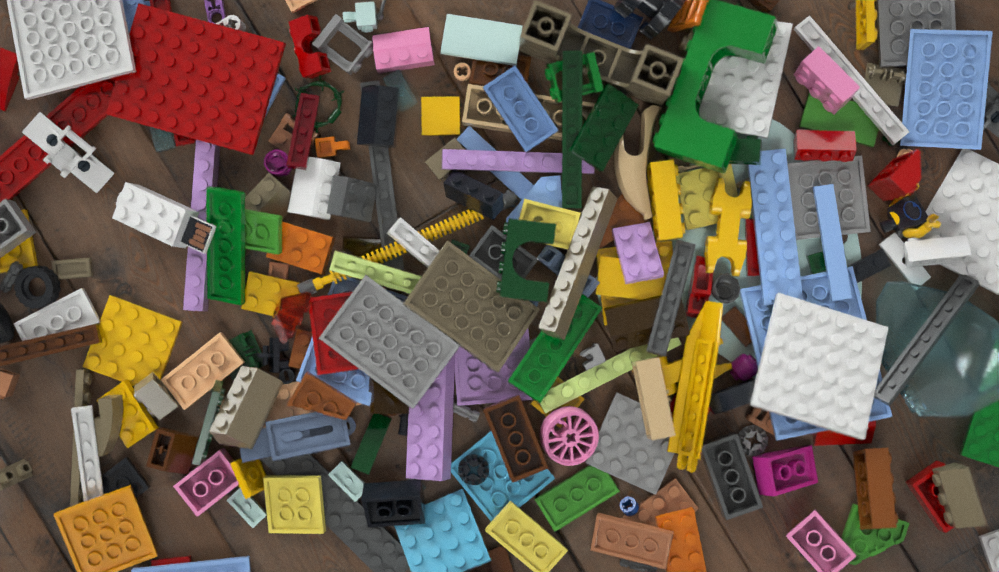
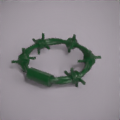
M319 75V80L304 85L299 90L296 87L294 88L298 91L295 103L296 114L300 93L310 94L306 91L310 86L318 85L322 87L321 91L326 86L334 93V99L331 101L337 100L338 108H335L327 122L316 121V133L318 132V127H323L330 123L333 124L342 113L340 111L342 104L341 93H344V90L338 92L336 88L322 80L321 75Z

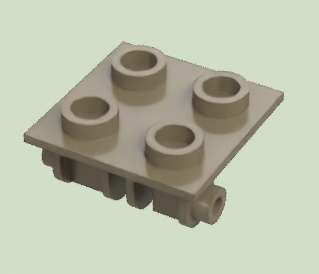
M867 63L865 81L886 105L898 107L903 81H906L905 69L880 67L878 64Z

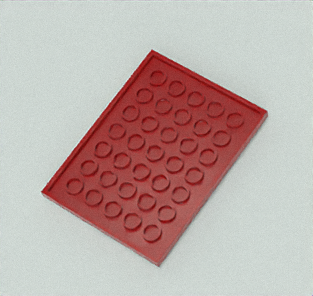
M138 3L129 33L136 72L116 78L106 115L254 156L286 44L278 40Z

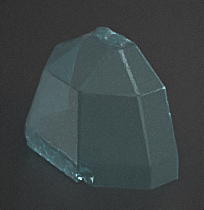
M904 281L886 283L876 301V323L889 327L881 361L887 373L948 291ZM968 301L900 392L912 413H917L918 416L935 417L968 416L999 400V323L997 320Z

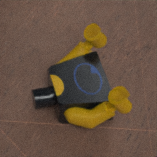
M915 193L907 194L905 197L901 196L898 199L895 198L887 209L888 220L880 222L884 233L895 230L899 238L919 239L931 231L932 227L939 228L941 226V222L935 221L939 216L935 214L928 216Z

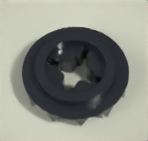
M470 454L461 460L458 473L462 481L468 485H478L488 477L489 465L482 456ZM468 463L473 467L480 464L477 469L478 475L474 473L469 476L467 475L470 471Z

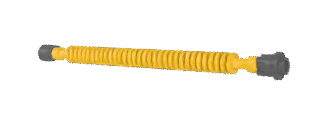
M506 190V193L503 194L504 208L501 211L510 207H516L515 203L518 200L514 192L510 193L509 190ZM468 209L466 210L467 214L464 211L461 212L462 216L460 213L457 214L458 218L455 215L452 216L453 220L449 217V222L446 219L443 220L444 224L440 221V226L437 223L434 224L435 228L431 225V230L428 227L425 228L426 232L422 229L421 235L426 240L430 239L433 242V237L436 240L438 239L437 235L442 238V233L446 236L448 235L446 231L451 234V229L455 232L457 231L456 227L460 230V225L464 228L466 227L465 223L469 226V221L474 224V219L478 222L479 218L483 220L484 217L482 214L473 210L470 212ZM395 241L393 242L395 246L390 243L389 249L386 245L384 246L386 250H383L381 247V252L377 249L375 250L377 254H374L372 251V256L368 253L366 254L367 258L364 255L361 257L376 263L380 261L383 264V259L387 262V257L392 260V255L396 258V253L401 256V251L404 254L407 252L404 247ZM329 270V275L313 280L311 278L297 284L304 299L317 293V290L324 288V285L334 281L335 284H338L337 279L342 282V277L344 280H347L346 275Z

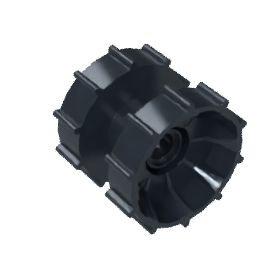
M618 0L613 8L623 18H626L638 8L647 16L639 30L649 40H652L672 21L677 12L682 8L685 0Z

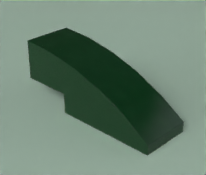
M373 414L351 468L368 475L370 474L392 418L382 414Z

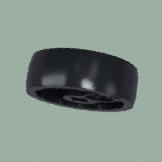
M756 378L712 393L709 403V409L712 414H719L750 403Z

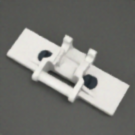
M39 112L22 131L24 135L48 153L43 161L47 164L51 163L61 171L60 175L64 178L71 172L94 192L98 193L114 175L113 171L92 155L96 147H91L71 130L69 125L62 130ZM67 136L86 152L85 156L82 157L65 143L63 138Z

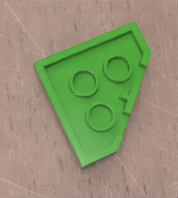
M853 503L841 537L856 553V557L849 564L857 565L862 560L870 556L873 557L887 548L903 542L910 523L898 519L897 528L860 530L858 505Z

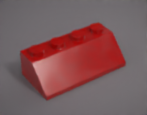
M916 149L892 159L867 186L883 202L887 200L892 201L901 196L905 197L907 194L911 195L917 190V184L921 181V152Z

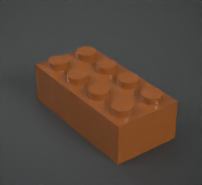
M869 448L853 452L860 530L897 528L898 515L894 507L896 495L892 488L894 475L890 468L892 456L889 449Z

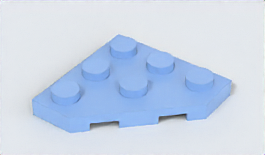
M560 175L541 177L506 218V223H508L509 218L519 220L524 199L562 208Z

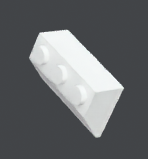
M309 157L307 170L295 169L287 212L330 220L331 214L326 213L333 176H338L341 163Z
M960 233L949 234L945 238H940V235L929 236L926 240L909 238L907 242H904L906 268L967 262L971 256L966 235L961 236Z

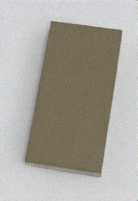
M90 257L51 261L52 270L57 274L58 280L93 277L92 258Z

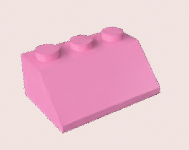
M429 27L372 36L378 74L435 65Z

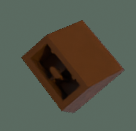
M165 427L157 428L146 467L164 472L189 474L199 437Z

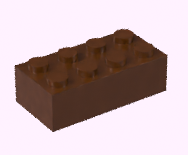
M519 394L483 408L512 483L548 469Z

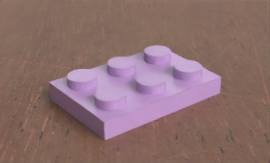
M650 222L612 229L625 285L663 278L664 272Z

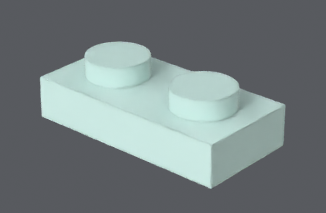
M342 460L328 475L356 502L362 496L363 484L365 482Z
M241 488L227 499L228 503L252 528L267 516V512L253 497L244 498Z

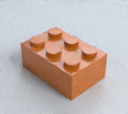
M282 222V253L279 255L267 253L266 257L324 275L336 238Z

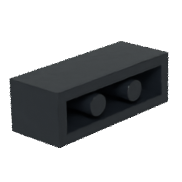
M454 170L444 181L447 198L492 220L504 208L502 192Z

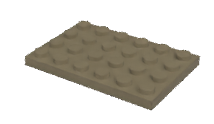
M449 241L445 242L403 303L405 307L435 326L496 373L501 370L540 310L528 300L499 297L500 293H496L497 281L501 280Z

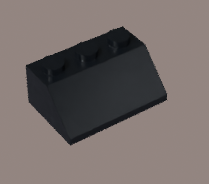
M362 87L357 145L395 148L400 101L399 87Z
M421 479L363 484L361 501L368 528L425 524L424 491Z

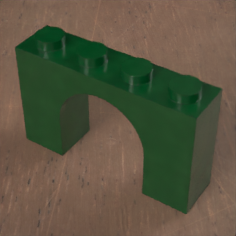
M510 218L508 223H504L503 234L507 236L506 242H502L501 254H504V261L499 263L498 273H502L501 281H497L496 293H500L499 297L547 302L549 283L521 278L513 268L512 258L517 247L524 243L554 244L556 224Z

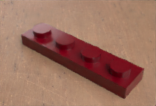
M300 93L286 164L288 168L307 170L320 103V96Z

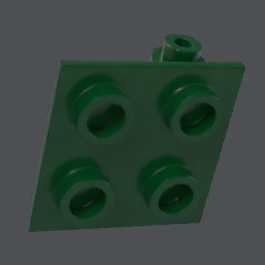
M252 330L241 333L229 340L245 361L241 366L254 368L265 366L263 365V357H257V353L262 352ZM241 366L230 374L232 380L236 378Z

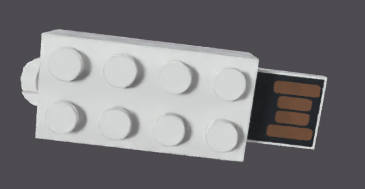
M125 182L122 192L117 197L116 209L112 217L170 246L180 248L188 246L203 254L207 253L216 226L197 218L198 211L141 185Z

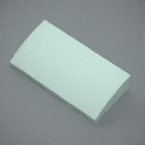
M447 14L441 54L516 66L523 26Z

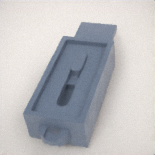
M319 412L265 422L266 428H262L253 449L240 447L242 463L272 457L273 462L350 446L349 435L355 431L356 423L351 417L343 420L323 415V413ZM347 422H348L349 425H350V429H349V430L347 429V424H346Z

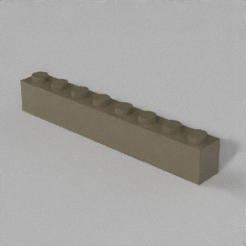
M595 186L591 188L538 327L548 336L565 340L617 202L616 196L609 189Z

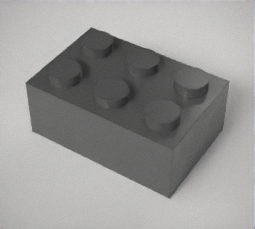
M491 225L469 257L501 280L502 273L498 272L500 261H504V254H501L502 242H506V235ZM521 246L517 247L512 258L515 272L523 279H525L538 261L536 257Z

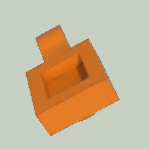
M334 136L315 139L317 158L335 157L338 150H351L348 140L336 142Z

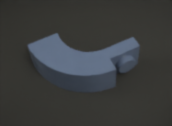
M546 245L537 259L558 276L565 256L553 246ZM589 275L582 294L588 298L600 282Z

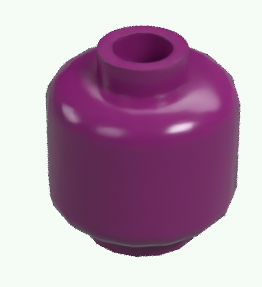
M743 353L731 362L732 370L730 373L735 380L740 379L746 382L758 373L756 359L751 354Z

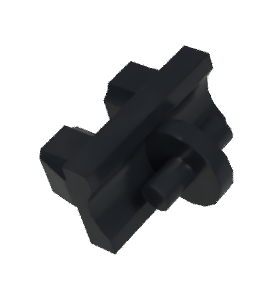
M269 338V346H263V353H257V357H263V365H269V372L279 373L283 369H289V360L280 359V351L289 350V341L280 340V338Z

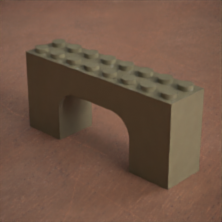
M534 0L520 35L519 52L547 63L561 61L562 51H582V55L594 52L602 85L610 84L617 90L627 93L632 97L660 107L669 97L684 60L683 58L646 44L642 51L623 47L574 26L571 23L572 14ZM584 64L582 65V77L589 79L586 65Z

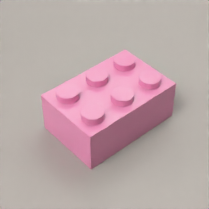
M819 46L800 63L794 73L797 82L804 85L809 90L811 96L818 99L824 109L833 115L845 106L860 88Z
M225 448L217 451L173 486L197 517L239 485L230 465L234 459Z
M816 509L786 534V537L818 572H839L856 557V553Z

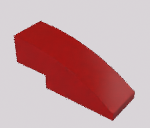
M0 48V110L6 111L20 76L17 75L19 72L17 54L4 48Z
M696 255L685 310L687 317L697 318L711 295L713 273H706L705 257Z

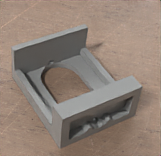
M337 14L334 15L312 44L319 52L327 53L328 59L349 75H352L353 72L357 73L362 66L361 62L365 57L368 58L373 52L372 41H368L347 25ZM338 30L361 48V52L353 62L347 61L327 46Z

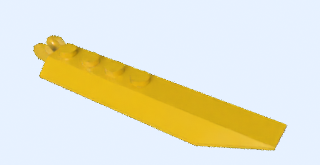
M710 301L705 302L689 331L690 335L686 336L672 419L675 436L669 437L667 452L678 454L677 468L683 470L687 465V470L691 473L696 470L697 459L701 457L721 334L723 303Z

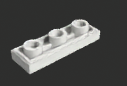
M893 232L878 244L914 289H917L931 278L923 266L906 268V263H902L903 257L905 258L904 242L898 237L896 232Z

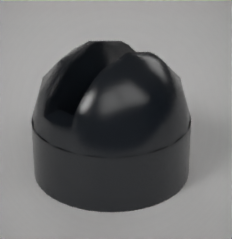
M283 369L279 373V379L284 384H290L294 380V372L291 369ZM284 371H288L289 380H285Z

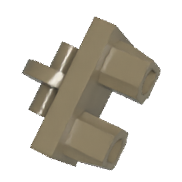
M22 459L0 469V491L33 476L31 473L32 468L28 461Z

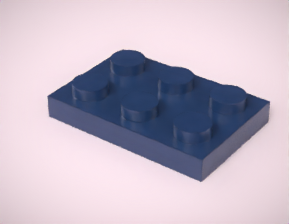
M588 0L578 28L631 49L643 17L631 13L626 18H623L614 10V5L601 0Z

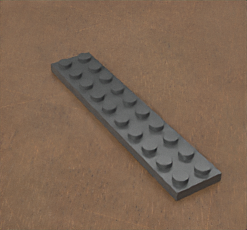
M312 454L273 462L272 457L261 459L276 475L321 476L325 524L373 572H406L410 568L401 543L385 527L368 528L363 505L358 500L355 502L328 475L330 472Z

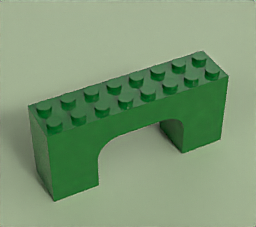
M719 0L708 1L700 25L693 27L694 36L687 43L686 51L688 53L686 58H683L680 75L676 77L674 82V92L667 99L666 106L668 108L666 114L661 116L659 123L661 125L659 133L656 132L653 138L654 147L660 154L719 173H726L738 136L733 129L703 120L700 117V106L714 67L721 59L728 56H739L765 64L778 28L776 16Z

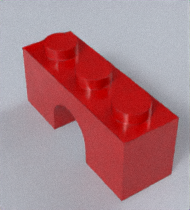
M307 14L289 21V33L293 38L294 52L298 58L299 71L302 77L313 79L319 75L330 73L331 68L327 53H313L311 48L312 41L321 33L318 17Z

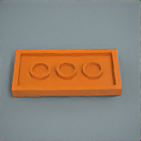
M690 507L655 516L658 528L674 531L666 572H707L694 509Z

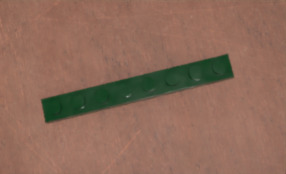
M562 51V208H582V159L570 152L574 141L582 129V51Z

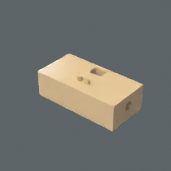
M659 357L631 362L647 438L657 440L675 436L668 403L671 399L670 397L667 398L669 390L665 388Z

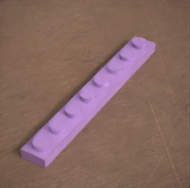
M442 149V169L562 173V153ZM582 160V174H594L595 168Z

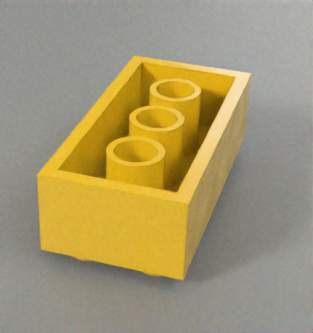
M674 160L650 162L647 165L646 171L655 242L678 240L683 238V234H685V223L681 222L680 216L683 214V205L679 203L678 195H681L680 184L676 182V176L679 174L678 165L674 164Z

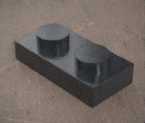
M880 249L847 267L853 266L856 281L859 283L890 267L891 264L884 250Z

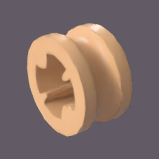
M458 63L454 68L456 79L459 81L469 79L471 73L469 65ZM459 68H466L467 75L465 76L462 74L461 76H459V71L457 70Z

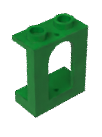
M595 53L583 54L582 65H586L590 83L582 85V96L604 91ZM562 60L546 64L547 69L544 70L547 81L550 80L552 88L549 89L551 99H555V103L562 102V90L558 89L555 77L557 72L562 71Z

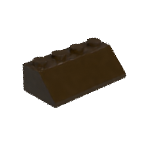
M661 295L604 308L614 352L649 343ZM682 298L671 339L690 335Z

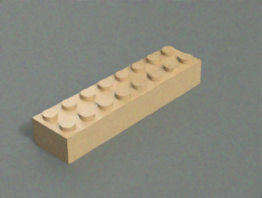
M468 84L462 119L463 126L512 133L483 90V86ZM535 94L558 129V132L550 136L549 139L562 140V102L555 103V99L552 100L551 96ZM582 101V127L595 103Z

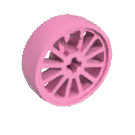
M573 406L555 409L544 419L540 428V442L545 453L553 461L566 466L577 465L586 461L594 453L599 440L598 428L593 418L584 410ZM571 416H577L572 425ZM566 417V418H567V423H566L563 419H561V418ZM584 418L585 423L579 426L581 419ZM558 423L562 424V428L555 431V425ZM550 432L554 435L553 437H549ZM588 437V439H587L586 441H584V440H582V439H580V438ZM559 441L552 447H549L550 442ZM577 443H581L584 445L582 449L579 448ZM573 446H575L576 449L578 450V451H577L576 453H574V454H573ZM562 447L559 454L554 453L556 450Z

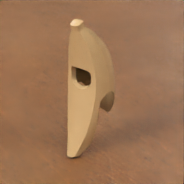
M651 105L646 108L641 115L638 156L629 155L625 151L623 136L614 150V169L619 189L625 200L643 215L644 220L653 217L646 168L653 129L662 109L657 105Z

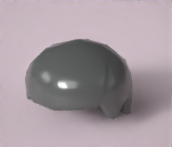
M730 273L720 274L712 283L711 293L713 297L724 304L734 302L740 293L738 279L732 277Z

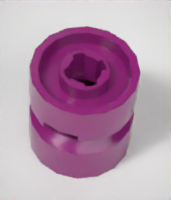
M274 149L268 152L264 158L265 168L277 177H285L293 169L287 167L288 154L281 150Z

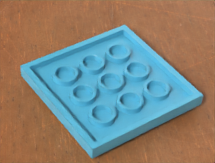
M492 431L451 463V473L490 521L499 514L510 500L520 508L555 479L549 469H546L512 483ZM470 454L482 456L489 465L488 477L478 485H468L462 481L458 473L461 460ZM468 463L470 471L467 475L469 476L472 473L478 475L477 469L480 464L473 467Z
M463 489L426 504L425 524L395 526L411 572H467L492 561Z

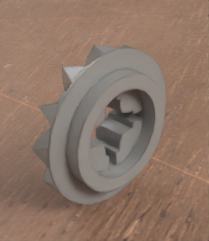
M756 425L746 426L738 434L743 451L747 455L757 456L763 453L768 446V436L765 430ZM755 435V439L758 440L760 444L754 443L753 446H750L751 442H749L745 438H753V436Z

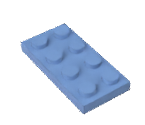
M516 66L483 86V90L525 152H528L558 132L557 127Z

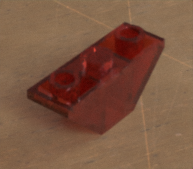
M305 292L282 297L273 312L271 324L282 344H286L289 338H293L296 331L295 327L297 325L300 326L303 321L304 312H309L312 302H310L311 293Z

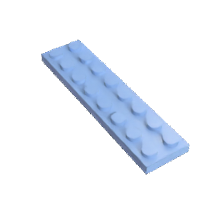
M786 149L762 151L761 165H747L751 186L752 212L763 306L774 305L777 293L803 300Z

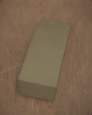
M107 395L98 399L100 416L94 418L98 457L112 452L117 443L123 418L122 395Z

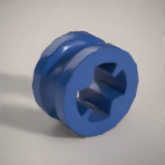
M628 496L621 500L620 509L625 515L633 516L638 512L639 504L633 497Z

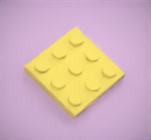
M731 164L728 165L725 174L701 168L682 172L676 176V182L680 184L681 195H678L683 205L682 215L686 231L717 224L718 215L709 214L710 198L717 178H724L725 192L728 196L733 198L738 196Z
M266 475L263 478L269 533L324 534L326 532L321 476Z

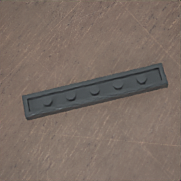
M676 240L646 351L648 353L666 357L696 244Z

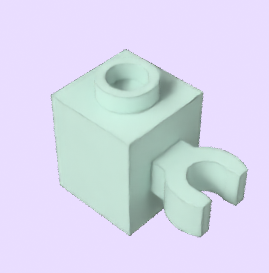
M375 2L355 3L356 12H343L344 22L356 21L358 30H362V32H372L373 29H378Z

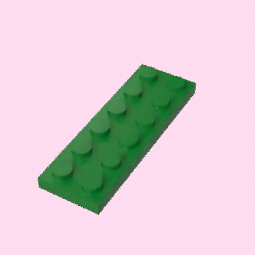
M210 186L206 188V222L216 226L207 250V299L243 305L245 303V192Z
M582 294L565 340L548 336L541 330L508 380V383L540 404L602 310V307Z

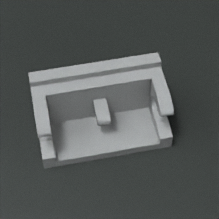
M593 343L591 347L580 353V356H586V359H590L582 363L585 370L606 361L598 343Z

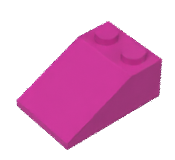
M812 445L767 452L752 457L759 495L774 497L818 483Z

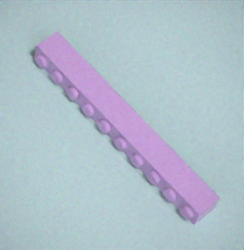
M196 140L191 209L198 211L197 218L206 222V188L210 186L217 187L220 146ZM188 247L183 310L208 311L207 253L203 254Z

